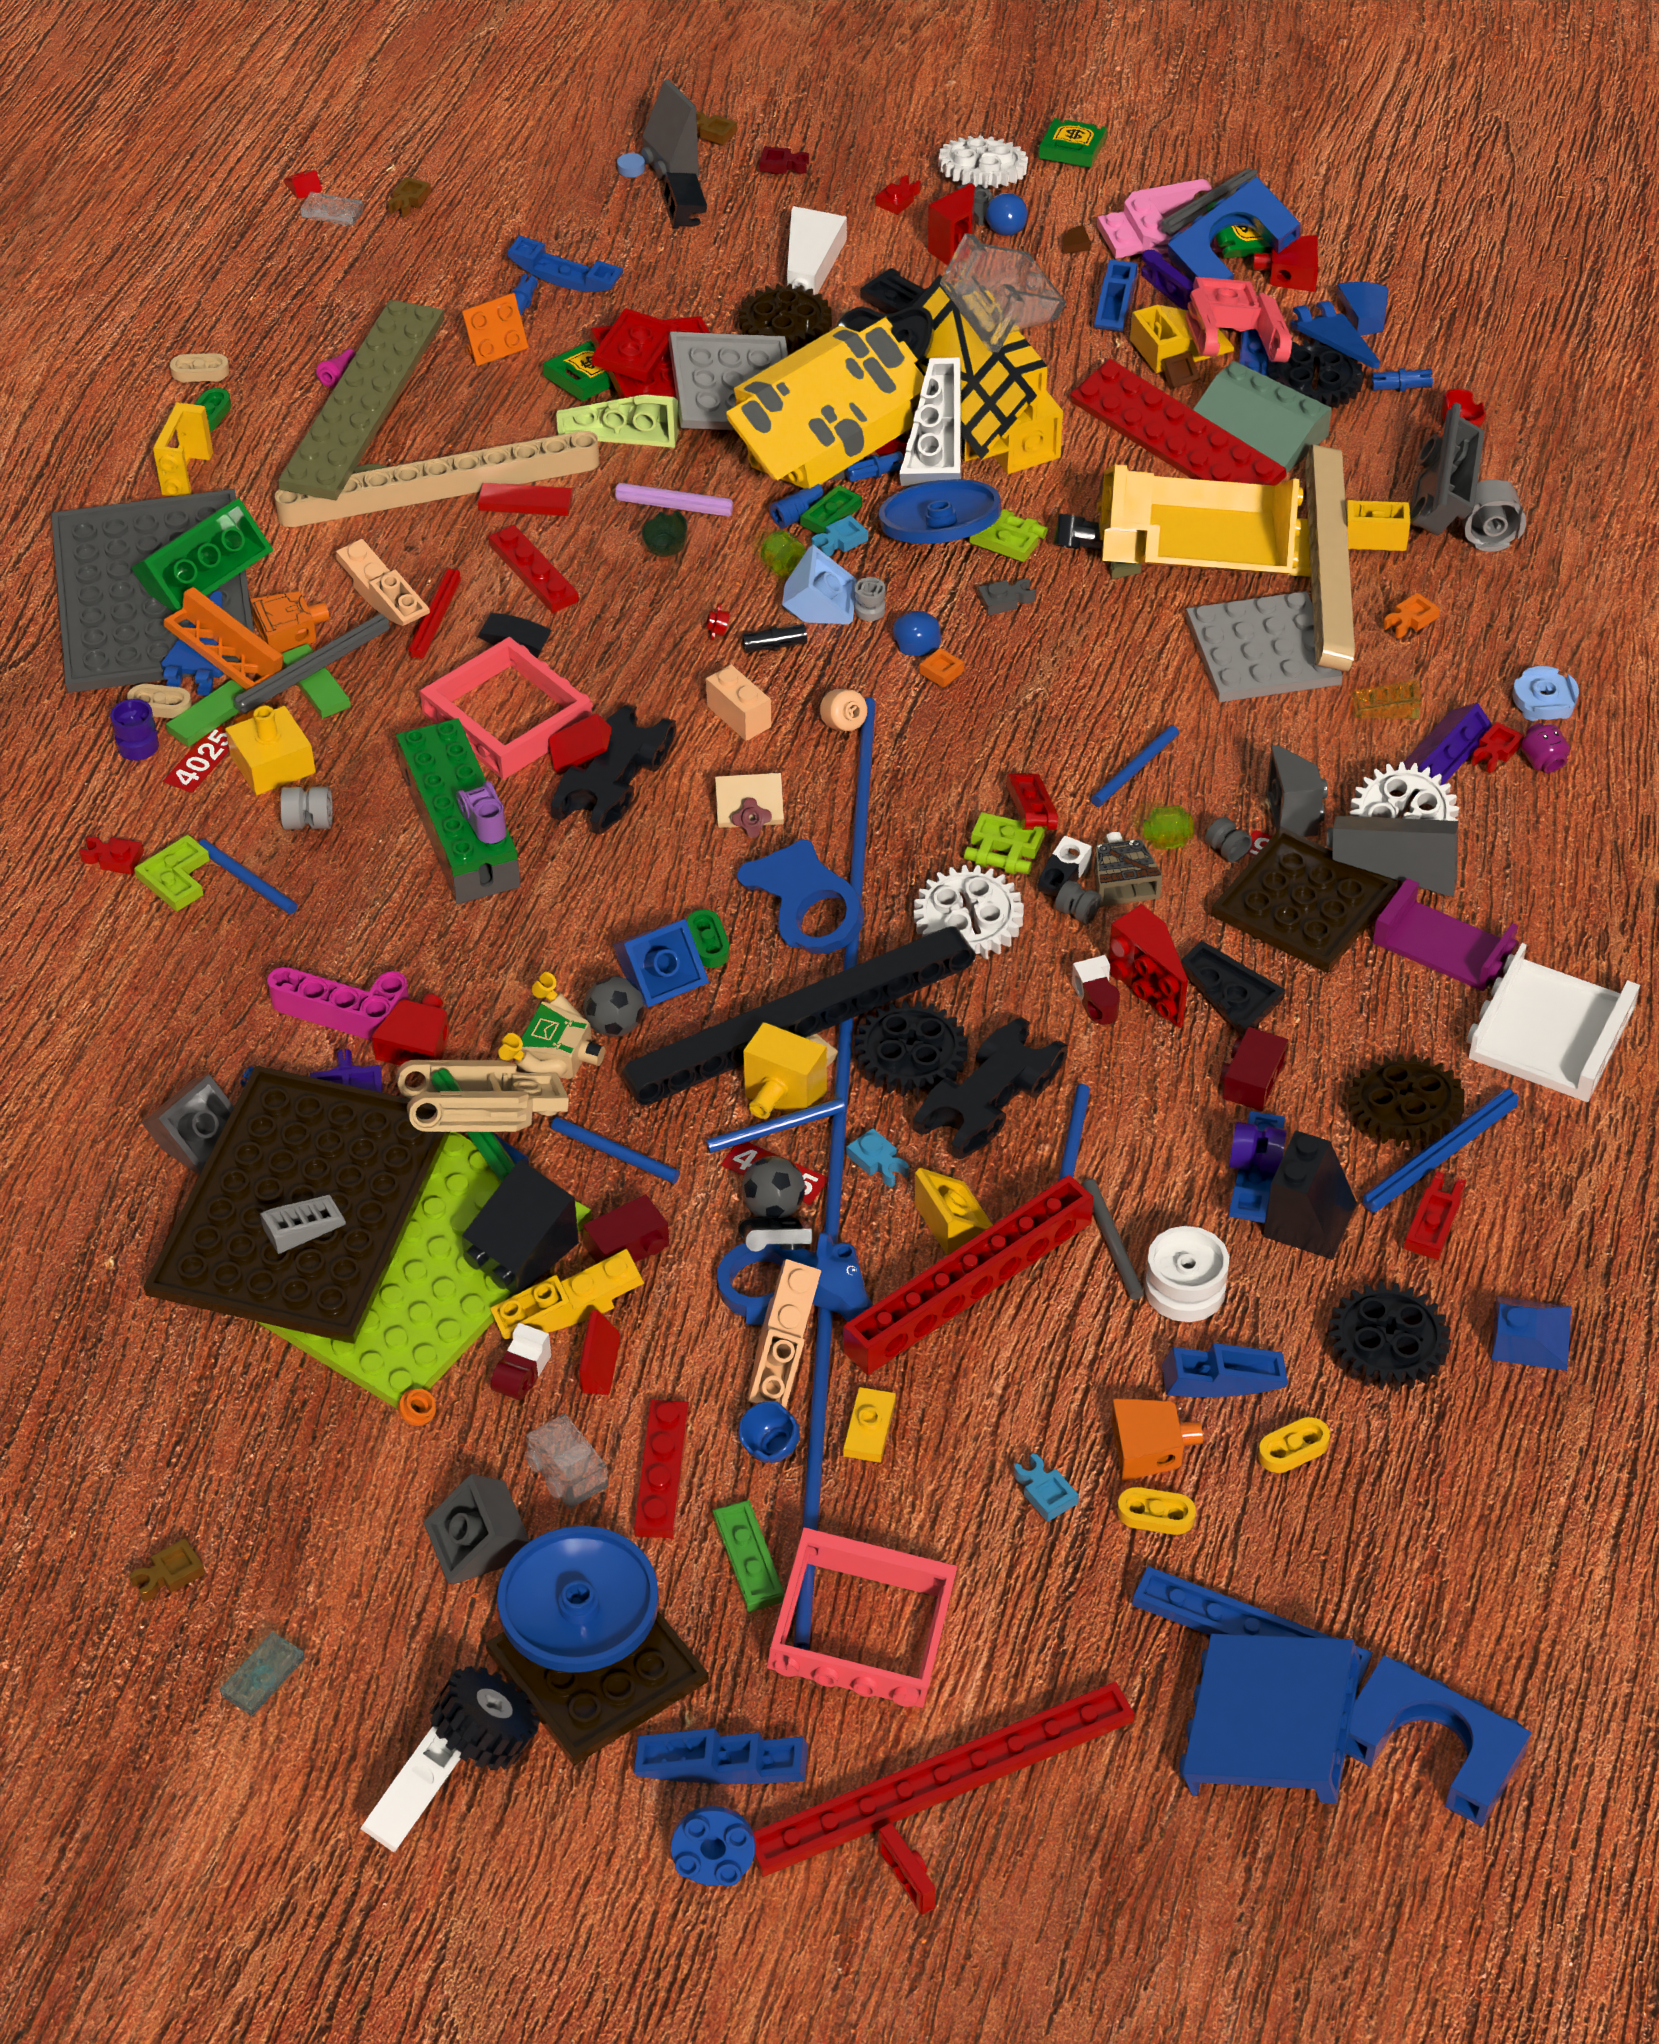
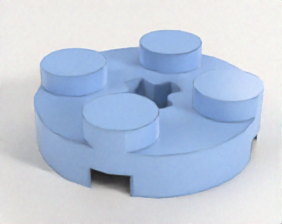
M1536 666L1523 671L1522 677L1515 680L1512 693L1514 703L1522 710V716L1530 721L1569 718L1573 714L1579 694V688L1574 678L1569 674L1567 678L1559 675V669L1554 667ZM1541 691H1546V693L1549 694V695H1545V694H1542V693H1540V692H1541Z

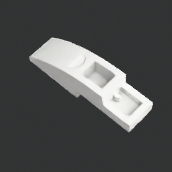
M433 1726L360 1828L394 1853L461 1759L459 1758L461 1752L457 1749L451 1752L445 1746L448 1742L446 1738H438L435 1732L439 1727Z

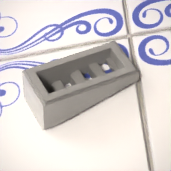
M330 1195L273 1208L260 1213L263 1229L278 1254L346 1225L344 1217ZM326 1209L331 1217L323 1218L320 1211ZM313 1215L315 1221L309 1222L307 1217ZM300 1220L301 1224H299V1225H295V1224H294L295 1222H297V1221Z

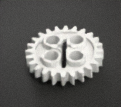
M981 135L978 138L968 136V140L959 137L958 142L950 140L949 144H943V148H940L938 167H940V172H945V177H953L952 181L962 180V185L972 183L975 187L979 184L984 188H987L988 185L998 188V184L1007 187L1009 182L1016 184L1017 179H1023V175H1026L1028 157L1025 151H1021L1020 146L1013 147V142L1005 144L1004 139L995 141L992 136L988 139H984Z
M1400 762L1399 769L1396 771L1393 770L1390 764H1386L1385 774L1375 769L1374 781L1367 777L1363 778L1364 788L1356 787L1355 796L1357 798L1351 799V808L1354 810L1350 811V816L1398 818V815H1403L1402 819L1458 821L1455 817L1458 816L1459 807L1453 806L1456 804L1457 796L1454 794L1448 795L1451 788L1450 783L1440 786L1441 774L1431 778L1429 777L1430 767H1427L1420 773L1418 772L1417 763H1414L1410 770H1406L1404 763ZM1398 790L1403 792L1404 795L1395 797L1389 793ZM1414 791H1418L1419 793L1414 797L1410 804V813L1406 812L1404 814L1409 804L1411 795ZM1429 804L1434 809L1425 811L1419 808V806Z
M963 865L961 873H957L950 867L949 876L947 877L938 872L937 883L928 879L926 881V889H919V899L914 901V923H916L917 934H922V937H925L946 927H957L975 950V953L981 954L986 960L988 959V951L992 950L999 955L1001 954V944L1010 947L1011 937H1018L1019 927H1023L1024 905L1021 903L1020 892H1015V884L1013 882L1005 884L1004 874L994 878L992 868L985 874L981 873L980 865H977L973 872H969L967 866ZM959 892H962L963 895H964V897H965V900H966V907H965V908H963V898H962V896L960 895ZM972 918H974V928L975 930H977L978 934H975L973 931L971 922Z

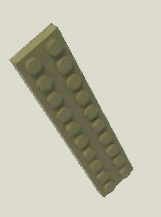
M388 301L278 480L280 490L335 501L338 499L444 321V309L405 303L403 301Z

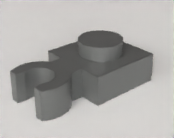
M1020 579L1015 585H1009L1008 581L1004 580L978 586L977 596L987 615L990 616L1017 609L1018 602L1029 604L1036 601V590H1030V579Z

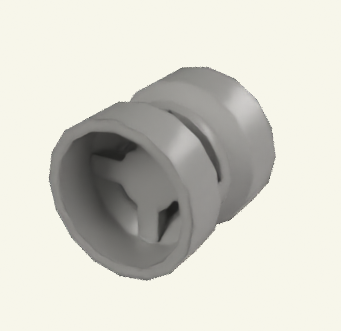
M866 577L857 581L855 584V614L858 618L865 621H876L884 616L886 610V602L884 600L886 586L883 581L875 577Z

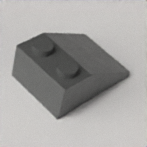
M668 79L662 84L642 135L643 148L641 149V156H643L645 164H649L657 176L664 181L666 172L696 173L697 177H699L696 106Z

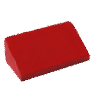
M594 714L549 737V746L554 771L557 774L562 773L573 765L577 766L606 752L612 727L600 715Z
M592 1310L589 1316L579 1367L580 1387L582 1393L608 1395L611 1391L621 1337L618 1330L598 1310Z

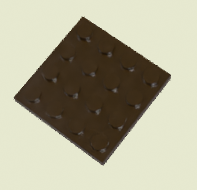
M1281 827L1213 904L1211 916L1329 973L1395 894L1398 882L1386 876L1333 860L1332 850Z
M659 1611L650 1633L636 1650L610 1666L593 1671L562 1672L540 1666L518 1652L510 1643L504 1631L485 1642L486 1651L508 1680L517 1685L515 1687L517 1692L524 1691L528 1695L527 1704H534L537 1709L534 1714L539 1716V1721L574 1766L709 1682L708 1672Z

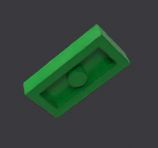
M838 485L800 515V524L817 534H826L827 526L852 515L862 507V496Z

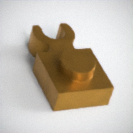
M696 111L697 132H700L701 138L724 145L737 132V122L715 114L708 118L704 113Z
M405 177L393 191L394 198L388 202L389 213L393 214L395 210L401 209L402 217H407L411 212V206L419 208L430 195L431 184Z
M184 1538L151 1556L150 1559L153 1567L138 1568L131 1572L129 1578L133 1587L143 1582L148 1583V1585L138 1590L141 1600L145 1602L153 1599L158 1594L159 1588L165 1585L170 1593L206 1573L204 1565Z

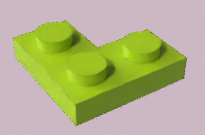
M187 834L136 866L134 870L136 877L178 912L204 895L202 886L189 874L210 861L208 851Z

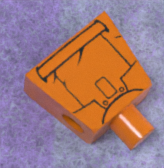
M298 591L250 599L254 623L261 639L281 654L308 643L310 645L316 641L314 624L330 620L325 602L307 606L302 593Z

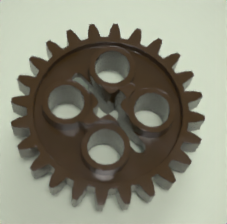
M777 284L774 290L765 286L764 293L756 290L755 297L748 295L747 302H742L741 309H739V329L742 330V335L785 336L786 346L791 352L795 351V347L799 346L802 348L807 343L809 344L828 333L829 327H832L831 307L828 306V300H822L821 293L813 295L812 288L803 291V285L792 289L791 284H788L786 288H782L780 284Z
M1398 1055L1397 1062H1392L1388 1057H1384V1065L1380 1066L1375 1062H1371V1071L1361 1069L1360 1078H1353V1087H1349L1348 1111L1351 1112L1352 1122H1358L1359 1131L1368 1129V1137L1370 1139L1381 1135L1382 1144H1385L1390 1138L1395 1139L1396 1147H1399L1403 1140H1408L1409 1145L1414 1147L1416 1140L1421 1139L1427 1145L1429 1144V1136L1432 1135L1441 1140L1442 1130L1452 1132L1453 1123L1459 1124L1461 1122V1114H1464V1089L1461 1088V1080L1454 1079L1453 1070L1444 1072L1443 1063L1431 1066V1058L1429 1057L1422 1063L1417 1062V1055H1413L1410 1061H1405L1402 1055Z

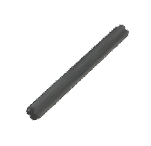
M1247 168L1165 218L1161 222L1163 226L1161 231L1164 234L1168 232L1172 235L1190 224L1197 217L1208 212L1206 207L1210 203L1220 201L1223 198H1229L1242 183L1250 182L1254 179L1258 171Z
M383 614L372 617L242 692L234 698L235 708L241 713H247L385 633L390 628L388 618H385Z

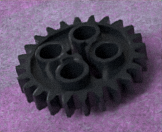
M1304 340L1302 346L1292 342L1291 354L1286 363L1270 361L1267 377L1327 406L1332 405L1337 409L1340 402L1347 405L1349 404V398L1356 399L1357 392H1361L1364 372H1362L1363 365L1358 364V360L1326 344L1324 346L1320 345L1318 340H1315L1314 345H1310L1307 340ZM1314 361L1319 362L1317 390L1312 389Z
M903 1000L902 1008L898 1009L893 1003H889L888 1012L877 1008L876 1018L867 1015L866 1025H859V1035H855L854 1057L858 1060V1070H864V1078L866 1080L875 1078L874 1087L878 1088L886 1084L887 1093L889 1094L895 1088L900 1089L902 1097L906 1095L908 1090H913L916 1097H919L920 1089L925 1088L930 1093L934 1085H937L944 1078L949 1077L956 1081L957 1072H963L968 1051V1038L964 1036V1027L957 1026L956 1017L947 1019L946 1009L938 1013L934 1012L935 1004L933 1003L926 1009L922 1008L921 1001H917L914 1007H909L907 1001Z
M1379 1282L1377 1291H1373L1368 1284H1365L1363 1294L1353 1289L1350 1293V1299L1342 1297L1339 1308H1333L1332 1317L1329 1319L1327 1343L1333 1346L1331 1356L1332 1358H1340V1369L1352 1367L1350 1378L1354 1379L1359 1375L1365 1376V1386H1368L1372 1380L1378 1381L1379 1390L1384 1389L1386 1382L1392 1383L1395 1391H1399L1401 1382H1405L1410 1389H1413L1416 1378L1426 1384L1429 1373L1437 1376L1440 1365H1445L1451 1344L1449 1339L1451 1328L1445 1326L1446 1315H1437L1438 1304L1435 1303L1427 1306L1426 1294L1418 1298L1413 1297V1287L1407 1289L1405 1293L1400 1292L1398 1283L1393 1285L1392 1290H1386L1384 1283Z

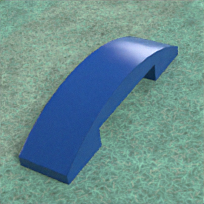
M520 235L507 251V256L529 273L549 283L577 291L599 292L611 290L623 274V268L598 260L593 267H588L545 253V243Z
M1254 1111L1249 1113L1248 1124L1257 1125L1259 1131H1263L1266 1127L1284 1129V1116ZM1257 1144L1256 1153H1266L1267 1146ZM1253 1166L1250 1170L1239 1169L1228 1217L1265 1223L1271 1183L1275 1174L1262 1173L1257 1166Z

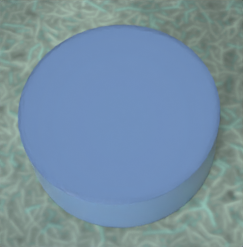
M636 153L621 155L617 160L618 172L628 178L640 176L645 171L643 156Z

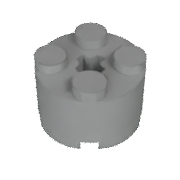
M1485 480L1477 483L1474 509L1465 519H1460L1468 541L1473 543L1477 549L1487 552L1500 551L1509 547V542L1516 537L1519 539L1526 528V516L1519 496L1509 481Z

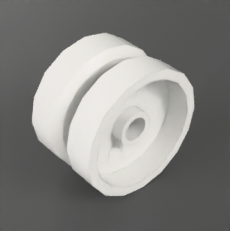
M1180 1226L1170 1228L1158 1235L1150 1245L1145 1293L1149 1304L1159 1314L1174 1321L1194 1322L1204 1320L1216 1313L1225 1299L1230 1258L1225 1244L1215 1234L1199 1227Z

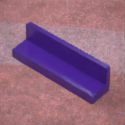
M1478 702L1451 710L1403 762L1406 770H1410L1414 763H1417L1418 772L1420 773L1427 767H1430L1429 777L1433 778L1441 774L1440 786L1444 785L1479 746L1480 739L1493 726ZM1414 791L1412 795L1415 797L1419 792Z

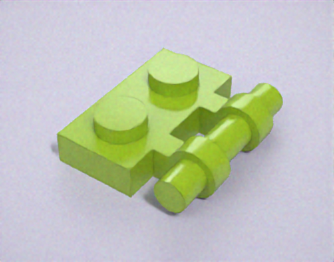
M1003 509L1000 517L993 525L970 536V543L1025 562L1037 547L1038 538L1044 539L1046 537L1048 528L1039 525L1037 520L1032 518L1025 520L1014 516L1012 511Z
M981 812L971 834V844L978 845L980 848L967 846L964 859L974 861L976 866L980 865V867L984 868L990 865L1005 869V873L1015 875L1019 872L1029 875L1032 862L1022 860L1021 857L1035 859L1043 841L1045 829L1044 827H1034V830H1022L1021 821ZM993 849L1007 852L1009 854L1008 856L993 853L992 851Z

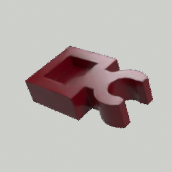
M764 146L759 162L760 172H769L771 174H787L788 169L796 173H807L809 153L797 152L791 154V149Z

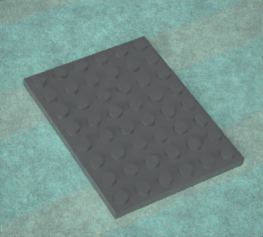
M235 489L51 513L65 683L68 693L168 680L164 679L161 663L179 638L163 625L164 619L174 614V612L147 593L131 567L218 509L236 499ZM245 569L213 592L220 591L223 598V610L254 633ZM211 592L210 594H208L206 597H207V598H210V596L213 594V592ZM185 619L178 624L187 628L191 622ZM223 655L224 660L227 662L241 663V660L236 656ZM183 673L182 677L195 676V674Z

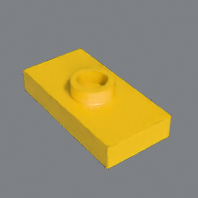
M859 1387L843 1449L844 1457L881 1463L895 1408L896 1393Z

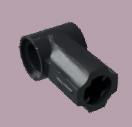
M1058 514L1053 545L1073 549L1083 547L1102 551L1103 540H1100L1099 523L1086 521L1084 517Z

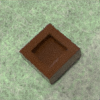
M1191 351L1164 359L1161 362L1170 390L1200 379Z

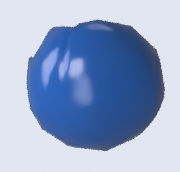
M1001 193L989 202L985 218L991 230L999 235L1011 236L1024 228L1028 218V210L1021 197L1013 193Z
M909 611L898 617L893 624V640L895 643H898L901 653L905 655H927L937 650L941 643L939 623L934 616L926 611Z
M775 1401L759 1402L748 1409L740 1420L739 1439L750 1455L763 1463L769 1462L772 1464L784 1460L793 1453L800 1441L799 1424L796 1423L794 1416L780 1403Z

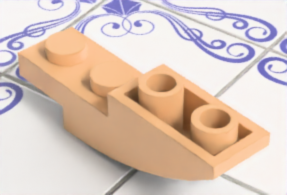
M363 539L336 551V559L353 578V587L375 610L387 617L388 620L404 626L430 613L428 606L397 570L390 571Z
M788 1259L783 1261L774 1296L770 1298L765 1315L747 1402L757 1404L759 1402L775 1401L786 1409L805 1339L802 1338L821 1270Z

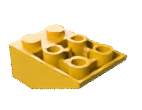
M1154 305L1132 312L1130 341L1155 373L1164 371L1161 364L1164 359L1189 351L1192 353L1194 362L1212 358L1199 355L1185 319V314L1188 310ZM1218 328L1220 348L1217 356L1234 351L1233 345Z

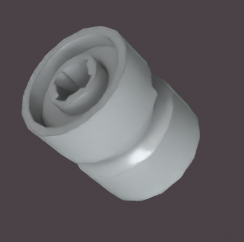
M330 786L310 787L308 792H305L302 787H282L281 821L284 830L303 829L306 824H309L311 829H331L333 803Z

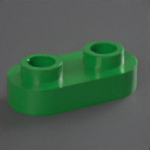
M222 388L206 390L194 404L205 406L210 432L219 425L232 407L229 392Z
M705 909L691 913L687 918V924L703 966L716 968L724 965L729 960L730 949L720 917L715 912Z

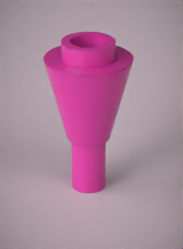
M348 348L340 356L321 362L316 369L319 381L327 387L335 388L348 368L349 363L356 355L354 350Z

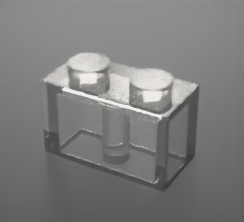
M566 1413L526 1435L528 1451L525 1452V1458L529 1466L535 1473L539 1471L546 1478L545 1483L551 1495L555 1499L561 1498L569 1509L609 1487L606 1464Z

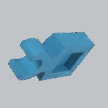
M849 515L827 526L826 534L821 533L813 536L812 545H815L817 548L821 547V551L830 557L837 548L846 552L868 541V530Z
M874 1128L846 1146V1155L869 1176L879 1171L882 1174V1181L889 1187L895 1186V1176L892 1172H899L905 1178L909 1176L908 1163L901 1158H897V1148Z
M1033 1453L1030 1455V1465L1034 1468L1033 1470L1027 1471L1019 1463L1014 1464L1015 1479L1019 1483L1027 1485L1024 1488V1496L1046 1522L1078 1504L1079 1494L1056 1468L1046 1473L1043 1470V1460L1037 1454Z

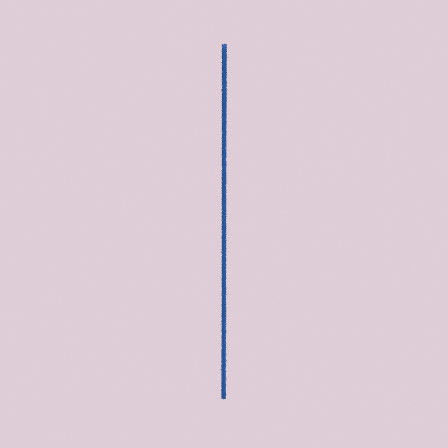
M873 698L865 699L867 717L861 725L850 885L854 888L861 901L876 701ZM860 932L850 944L845 946L843 971L856 966L858 963ZM854 1017L839 1023L834 1100L842 1098L846 1111L835 1114L832 1117L824 1233H830L833 1245L838 1244ZM821 1307L818 1308L802 1531L804 1527L818 1531L833 1320V1311ZM810 1564L807 1565L797 1602L794 1647L804 1650L810 1647L815 1566Z

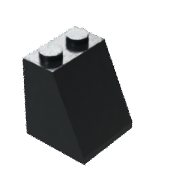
M1295 1130L1271 1183L1264 1237L1334 1260L1356 1209L1357 1202L1330 1141Z
M520 1160L462 1234L463 1257L473 1269H480L490 1276L499 1288H506L515 1295L521 1293L579 1243L575 1197Z

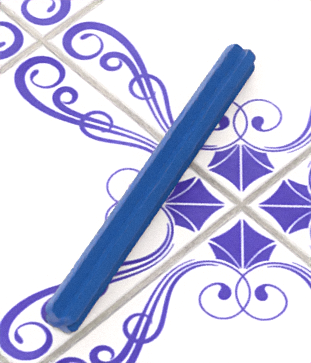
M1509 1088L1502 1090L1454 1126L1452 1132H1446L1442 1135L1441 1140L1437 1139L1366 1192L1363 1195L1362 1205L1371 1213L1379 1211L1517 1107V1101L1519 1100L1517 1093H1513Z

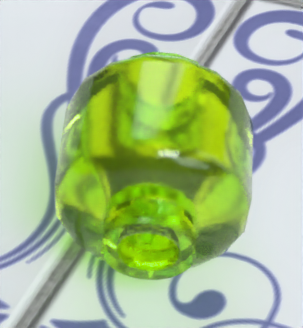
M784 530L770 534L764 540L760 551L762 561L780 576H790L806 553L804 545L790 532Z
M1181 805L1155 807L1150 812L1149 819L1144 820L1143 823L1145 839H1151L1153 846L1158 850L1183 848L1187 845L1188 840L1194 836L1192 814L1186 812Z

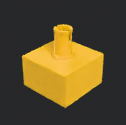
M260 706L255 709L253 718L225 728L230 756L256 796L316 773L312 746L286 706L274 710L270 706Z
M763 1022L743 1051L745 1097L753 1099L749 1104L752 1114L758 1118L767 1119L773 1108L791 1114L819 1105L827 1093V1046Z

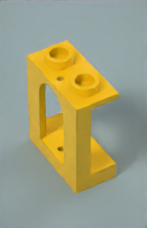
M176 402L153 447L162 495L175 497L192 494L187 471L190 459L210 460L213 455L205 406ZM176 430L179 441L178 448L167 447Z

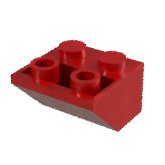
M972 183L928 205V252L949 267L971 256L975 204V185Z

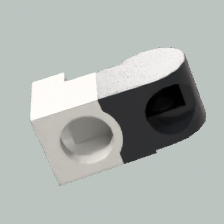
M1064 835L1040 875L1037 885L1038 891L1057 898L1060 889L1068 880L1077 882L1081 875H1086L1092 867L1091 846ZM1069 848L1077 850L1080 855L1077 857L1070 854Z

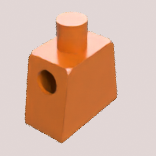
M1113 1399L1111 1424L1122 1481L1178 1469L1182 1466L1184 1446L1203 1444L1201 1422L1179 1423L1176 1404L1172 1401Z

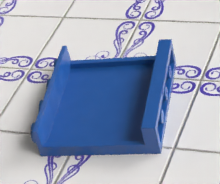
M1211 1634L1208 1650H1203L1201 1657L1202 1681L1201 1684L1195 1686L1194 1703L1196 1707L1194 1719H1189L1187 1724V1739L1189 1742L1187 1754H1182L1179 1765L1180 1776L1186 1780L1192 1796H1198L1201 1783L1315 1789L1320 1803L1337 1804L1361 1667V1660L1354 1640Z

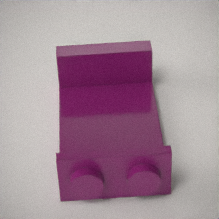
M1407 878L1377 918L1373 943L1484 992L1492 980L1496 981L1497 977L1501 976L1504 962L1508 956L1516 954L1519 947V941L1515 940L1518 925L1512 923L1503 937L1499 938L1416 902L1419 883Z

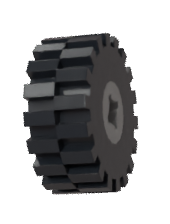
M467 1666L463 1671L458 1669L451 1675L433 1702L429 1713L433 1715L430 1719L431 1725L439 1727L435 1732L438 1738H446L448 1742L445 1746L451 1752L454 1749L461 1752L459 1758L467 1762L471 1758L475 1760L474 1766L480 1768L488 1764L490 1770H498L500 1766L504 1770L508 1769L518 1761L539 1729L537 1727L540 1723L539 1716L534 1715L537 1709L534 1704H527L528 1695L524 1691L518 1693L515 1690L517 1685L511 1680L506 1683L501 1680L502 1675L497 1672L489 1675L487 1668L479 1667L475 1672L472 1666Z

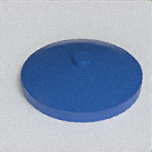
M952 479L921 483L895 493L881 505L879 509L880 526L887 536L902 542L934 544L955 541L975 535L993 525L1002 512L1001 499L995 488L979 481Z
M573 1526L547 1532L522 1547L510 1560L502 1574L498 1587L497 1602L503 1631L514 1648L524 1657L540 1666L556 1671L587 1672L610 1666L627 1657L640 1646L650 1633L656 1620L659 1594L657 1578L652 1564L643 1551L632 1541L607 1529L591 1526Z

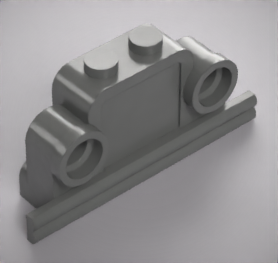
M1454 403L1452 409L1447 410L1443 435L1441 437L1436 434L1432 435L1422 447L1417 461L1424 469L1419 473L1414 483L1410 523L1418 528L1427 530L1435 536L1440 535L1456 517L1462 520L1465 519L1473 511L1475 505L1485 431L1460 417L1461 404Z

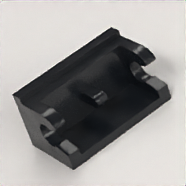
M666 172L662 197L672 227L678 229L679 226L692 227L700 225L701 221L699 218H689L692 213H705L707 210V203L696 173Z

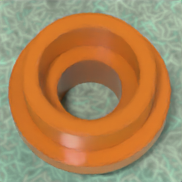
M411 1389L400 1398L398 1410L400 1416L408 1424L423 1426L428 1424L435 1416L436 1403L432 1394L427 1390ZM411 1405L418 1406L421 1413L416 1412Z

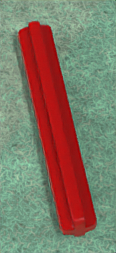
M447 568L444 571L429 602L428 608L430 613L422 617L408 646L411 658L416 657L420 660L425 657L461 581L458 569Z

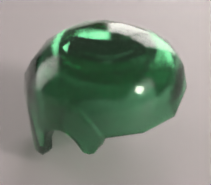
M677 510L672 515L659 512L654 519L646 522L642 529L643 545L657 556L668 557L679 553L688 541L686 518Z

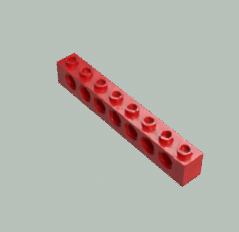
M1067 1175L843 1325L844 1353L868 1376L1092 1223L1094 1196L1073 1177Z

